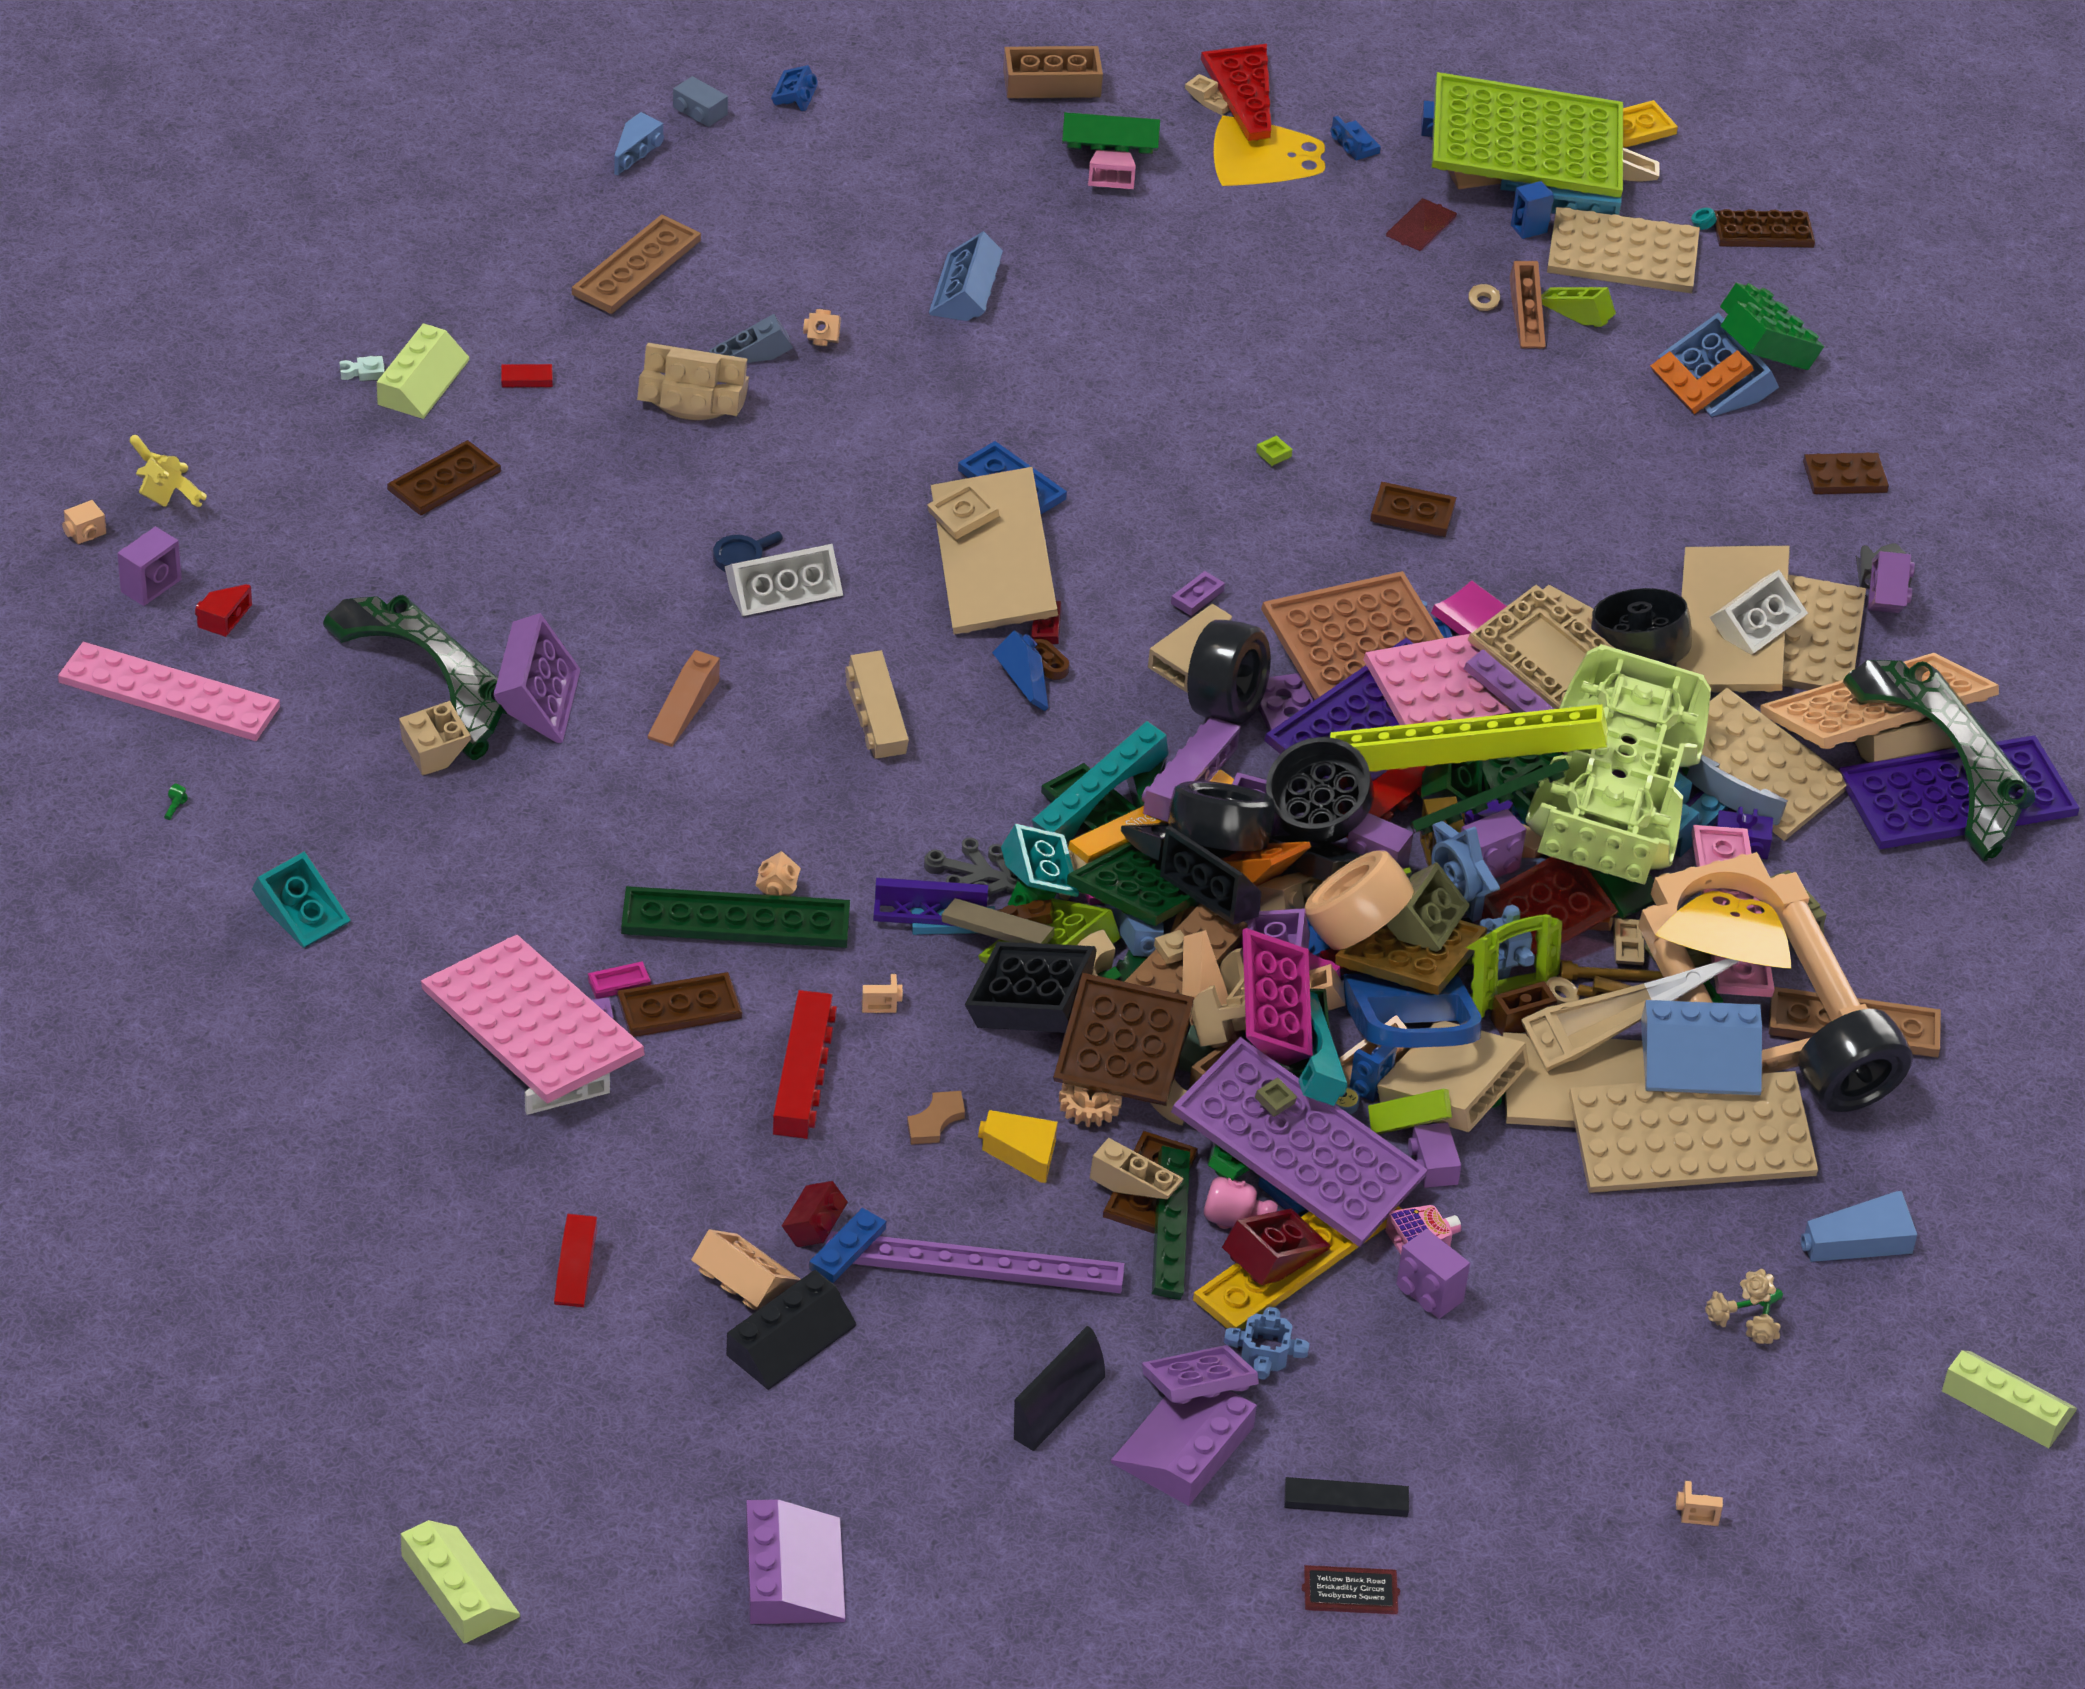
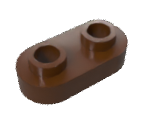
M1034 639L1037 643L1035 648L1042 657L1044 675L1053 680L1065 678L1069 673V660L1049 641Z

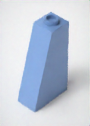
M1105 904V908L1112 910L1118 931L1133 956L1149 957L1156 950L1154 946L1155 938L1162 936L1164 933L1163 922L1157 926L1148 925L1139 918L1125 914L1120 909Z
M1896 1191L1807 1221L1805 1233L1801 1234V1247L1803 1251H1807L1810 1262L1913 1254L1917 1232L1902 1191Z

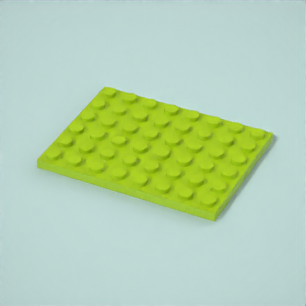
M1437 72L1435 78L1431 168L1486 176L1488 178L1505 179L1512 182L1532 184L1542 181L1545 186L1621 198L1623 192V102Z

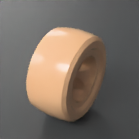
M1372 851L1349 862L1328 877L1310 895L1304 908L1309 923L1319 937L1331 949L1341 950L1359 943L1390 922L1410 901L1414 889L1402 867L1388 852Z

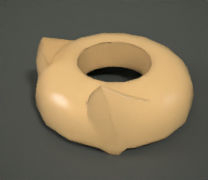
M1480 284L1472 287L1468 299L1471 306L1475 309L1490 311L1497 307L1500 301L1499 290L1488 284ZM1481 296H1486L1491 301L1488 303H1481L1477 300V298Z
M1551 977L1546 983L1557 998V1005L1577 1001L1580 998L1579 995H1576L1577 987L1565 978ZM1555 990L1561 991L1566 998L1559 996Z

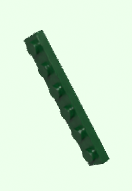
M1566 758L1416 819L1410 823L1411 829L1414 834L1421 832L1422 836L1434 832L1432 825L1435 823L1446 821L1448 825L1462 820L1461 814L1472 810L1473 815L1489 809L1487 804L1497 800L1501 804L1513 799L1514 792L1523 789L1525 794L1540 788L1538 783L1548 779L1552 783L1553 781L1560 780L1565 777L1564 772L1570 769Z
M1162 1146L1159 1151L1158 1165L1184 1179L1168 1199L1156 1198L1151 1294L1181 1300L1184 1294L1190 1151Z

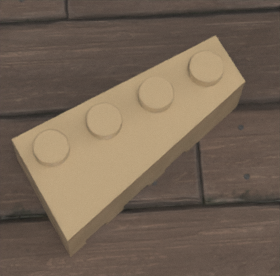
M882 650L851 655L849 666L845 668L846 686L859 717L860 725L863 727L867 749H871L874 759L906 754L909 739Z

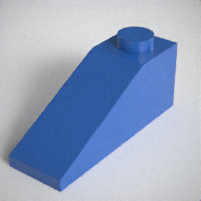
M1014 630L992 653L1027 699L1038 708L1046 711L1048 709L1042 657L1035 648L1037 643L1028 634L1023 636Z

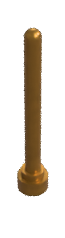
M1560 960V972L1558 974V977L1565 978L1570 982L1577 980V978L1594 979L1595 976L1611 980L1648 982L1664 978L1661 971L1578 967V964L1573 963L1571 960Z

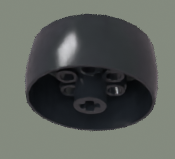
M1656 588L1621 591L1601 600L1592 611L1591 629L1615 649L1669 665H1673L1683 659L1691 649L1692 626L1687 602L1683 597L1671 591Z
M1214 620L1202 630L1191 655L1187 679L1189 703L1196 714L1208 719L1212 717L1229 723L1242 724L1256 712L1266 691L1271 664L1269 642L1261 628L1244 622Z
M1208 781L1183 782L1175 786L1169 806L1168 826L1173 827L1200 846L1231 851H1259L1268 847L1272 835L1275 802L1269 795L1238 785Z
M1878 1009L1853 1011L1829 1022L1807 1041L1798 1058V1065L1809 1091L1823 1108L1832 1112L1854 1111L1881 1100L1903 1081L1913 1062V1054L1903 1032L1888 1014Z

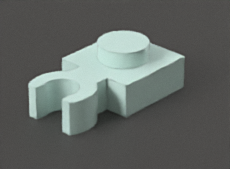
M382 356L359 357L355 363L347 360L339 362L342 380H349L354 376H359V381L378 380L385 372Z

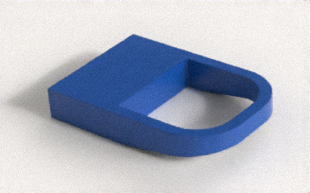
M1458 973L1439 995L1429 994L1409 986H1402L1396 982L1376 978L1369 974H1344L1345 1005L1357 1029L1371 1043L1400 1048L1445 1047L1470 1044L1481 1038V1014ZM1397 1015L1403 1023L1458 1021L1460 1025L1446 1028L1405 1029L1388 1026L1385 1023Z

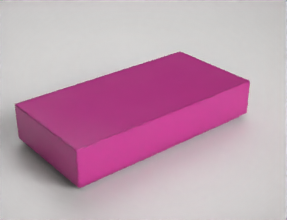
M643 961L588 973V981L596 999L617 995L619 990L651 985V980Z

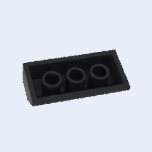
M1166 827L1160 877L1232 925L1259 917L1262 892L1243 873L1173 827Z
M813 1270L727 1332L726 1356L769 1390L856 1326V1322L837 1287L818 1271Z

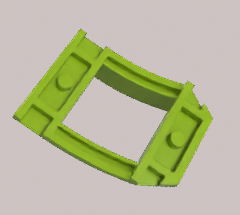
M1547 914L1523 918L1504 924L1465 947L1475 950L1472 958L1474 978L1471 983V989L1473 993L1470 996L1480 1012L1481 1018L1485 1016L1486 1010H1492L1494 995L1543 981L1547 983L1549 978L1558 976L1560 972L1561 920ZM1537 930L1535 936L1537 955L1534 960L1536 973L1498 980L1499 944L1519 934Z

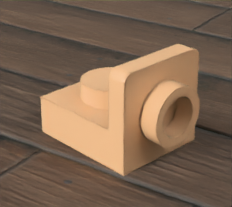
M891 974L890 985H863L862 1013H896L897 1002H902L903 996L902 985H897L896 974Z
M1685 1481L1683 1492L1678 1491L1676 1497V1510H1681V1522L1711 1526L1719 1525L1723 1508V1497L1693 1495L1692 1482Z

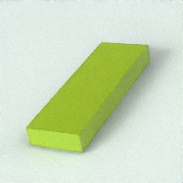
M1444 1088L1368 1105L1370 1127L1377 1134L1452 1118L1449 1090Z

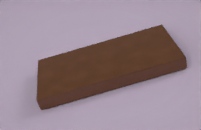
M467 440L387 483V489L421 516L500 473L501 465Z
M728 972L617 991L618 1002L628 1033L633 1037L742 1018V1010Z
M1143 1131L1134 1152L1158 1164L1159 1151L1162 1146L1190 1151V1171L1198 1154V1148ZM1118 1192L1112 1193L1103 1211L1104 1218L1155 1234V1197Z

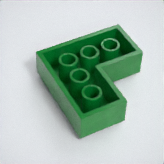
M1736 282L1720 305L1728 314L1720 326L1750 354L1809 370L1825 347L1818 341L1819 336L1815 332L1805 329L1803 327L1804 322L1798 317L1790 315L1788 313L1789 308L1781 302H1776L1773 299V293L1763 287L1759 290L1750 283L1743 285Z

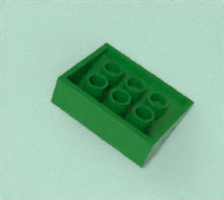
M1064 112L1062 144H1067L1069 149H1081V145L1091 146V150L1095 151L1105 150V147L1115 148V151L1129 152V149H1138L1139 154L1150 155L1153 154V151H1158L1160 119Z

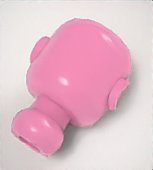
M1217 1177L1211 1183L1204 1207V1216L1208 1221L1216 1223L1220 1228L1228 1229L1233 1228L1239 1219L1276 1212L1278 1204L1272 1200H1256V1189L1252 1185L1245 1183V1181H1232L1231 1178Z

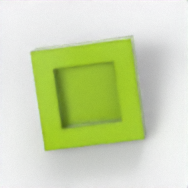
M1276 435L1257 444L1256 453L1273 466L1291 458L1293 449Z

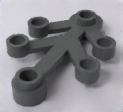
M965 838L962 841V853L969 856L974 864L946 858L944 853L937 849L929 851L924 858V868L927 872L940 874L945 869L969 874L964 877L954 874L949 875L946 878V882L988 885V896L1003 890L1013 893L1017 882L1021 881L1006 867L1001 849L1002 845L993 844L989 847L988 851L989 860L996 862L1001 870L998 871L992 869L979 852V843L975 838ZM986 880H993V881H996V882H993V883H991V884H987V883L984 882V881H986Z

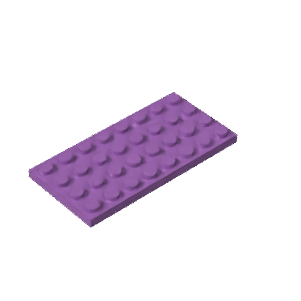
M1240 1037L1173 1105L1171 1112L1354 1244L1361 1247L1386 1220L1389 1213L1394 1211L1422 1181L1428 1170L1336 1104L1332 1106L1303 1096L1298 1077ZM1278 1077L1297 1096L1294 1105L1273 1117L1254 1097L1258 1089Z

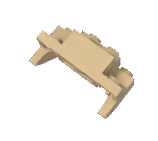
M648 343L646 345L644 370L639 376L637 400L652 402L664 412L688 420H707L725 414L737 416L744 405L747 395L749 376H746L748 359Z
M1242 948L1229 953L1219 968L1228 993L1227 1004L1221 1006L1215 985L1209 986V988L1200 992L1193 1000L1191 1015L1200 1046L1211 1045L1212 1048L1226 1045L1231 1038L1237 1041L1246 1032Z

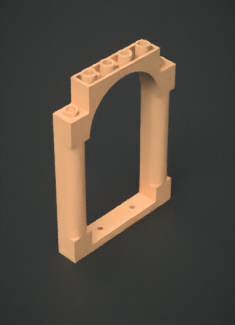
M1756 852L1748 855L1741 854L1724 861L1717 860L1704 866L1689 867L1683 871L1671 874L1664 873L1655 877L1651 896L1656 905L1642 910L1638 927L1664 978L1695 969V966L1684 946L1655 936L1658 930L1677 913L1681 904L1694 894L1702 892L1704 889H1734L1756 897L1762 902L1769 904L1776 911L1784 931L1831 1021L1853 1011L1868 1009L1866 1004L1860 1005L1808 906L1809 896L1796 872L1779 874L1770 878ZM1704 983L1675 1000L1713 1003ZM1810 1038L1762 1050V1073H1773L1799 1066V1054Z

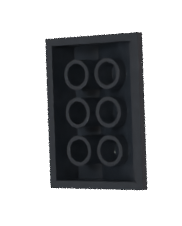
M997 942L965 1003V1007L977 1028L1066 1033L1082 973L1093 974L1097 949L1095 946Z

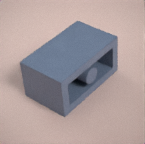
M692 76L673 88V107L697 122L710 127L728 115V96Z

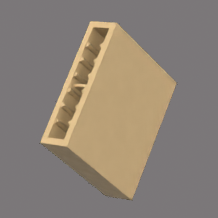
M1437 1021L1430 1028L1459 1026V1024ZM1481 1031V1038L1470 1044L1410 1048L1378 1083L1377 1092L1380 1103L1443 1088L1448 1089L1452 1118L1434 1123H1448L1449 1127L1470 1132L1529 1066L1526 1044L1522 1041Z

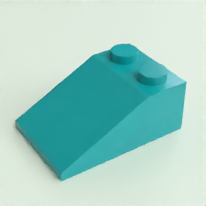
M1015 824L1001 846L1006 867L1027 886L1077 897L1079 891L1066 884L1067 875L1074 870L1065 835Z
M305 851L257 877L252 887L253 892L265 910L302 948L316 942L351 921Z

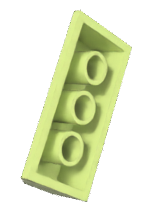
M423 323L378 379V405L424 419L467 364L469 356L446 330Z
M1962 1350L1947 1370L1942 1392L2047 1448L2051 1447L2077 1410L2075 1406L1971 1351Z
M428 1520L401 1533L403 1559L464 1644L520 1617L518 1610L458 1527Z

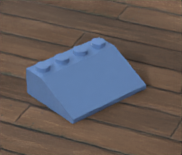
M1719 313L1658 355L1660 359L1670 351L1697 380L1737 350L1752 364L1754 371L1704 407L1711 417L1758 403L1779 388L1772 371L1759 356L1750 354L1720 326L1724 318Z
M1661 1000L1645 1001L1641 1017L1646 1091L1761 1095L1762 1021L1760 1005Z

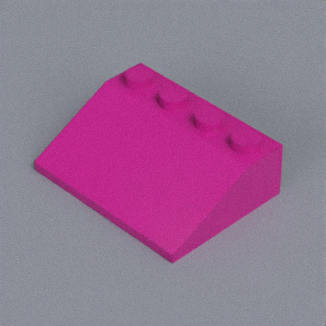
M1248 928L1243 929L1246 1038L1274 1061L1278 1060V1063L1287 1066L1312 1057L1308 949Z

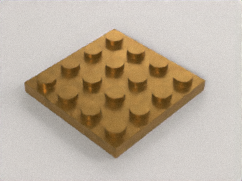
M1460 920L1442 948L1435 952L1429 950V947L1422 948L1421 945L1416 946L1398 940L1394 933L1388 929L1387 925H1384L1359 943L1341 949L1336 954L1335 965L1366 973L1376 978L1396 982L1402 986L1416 988L1429 994L1439 995L1475 952V950L1465 947L1486 935L1487 928Z

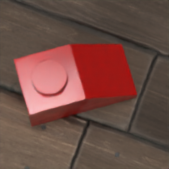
M245 584L209 592L203 601L198 602L195 608L198 628L226 637L252 606L251 586Z

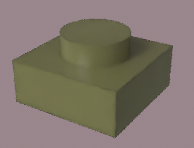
M1277 1077L1258 1089L1254 1098L1275 1117L1294 1105L1297 1096Z

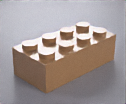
M1098 46L1004 47L1003 73L1007 98L1101 97L1103 72Z

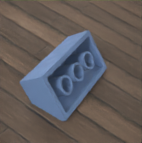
M984 231L947 254L929 310L930 315L968 321L973 317H980L986 311V304L991 295V288L996 279L995 275L1000 265L1003 250Z

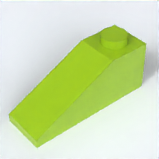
M1550 287L1541 294L1542 305L1582 325L1601 327L1606 325L1608 320L1616 314L1608 287Z

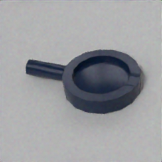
M776 531L759 540L745 535L723 537L713 547V562L719 569L726 572L725 566L762 558V549L783 539L780 531Z

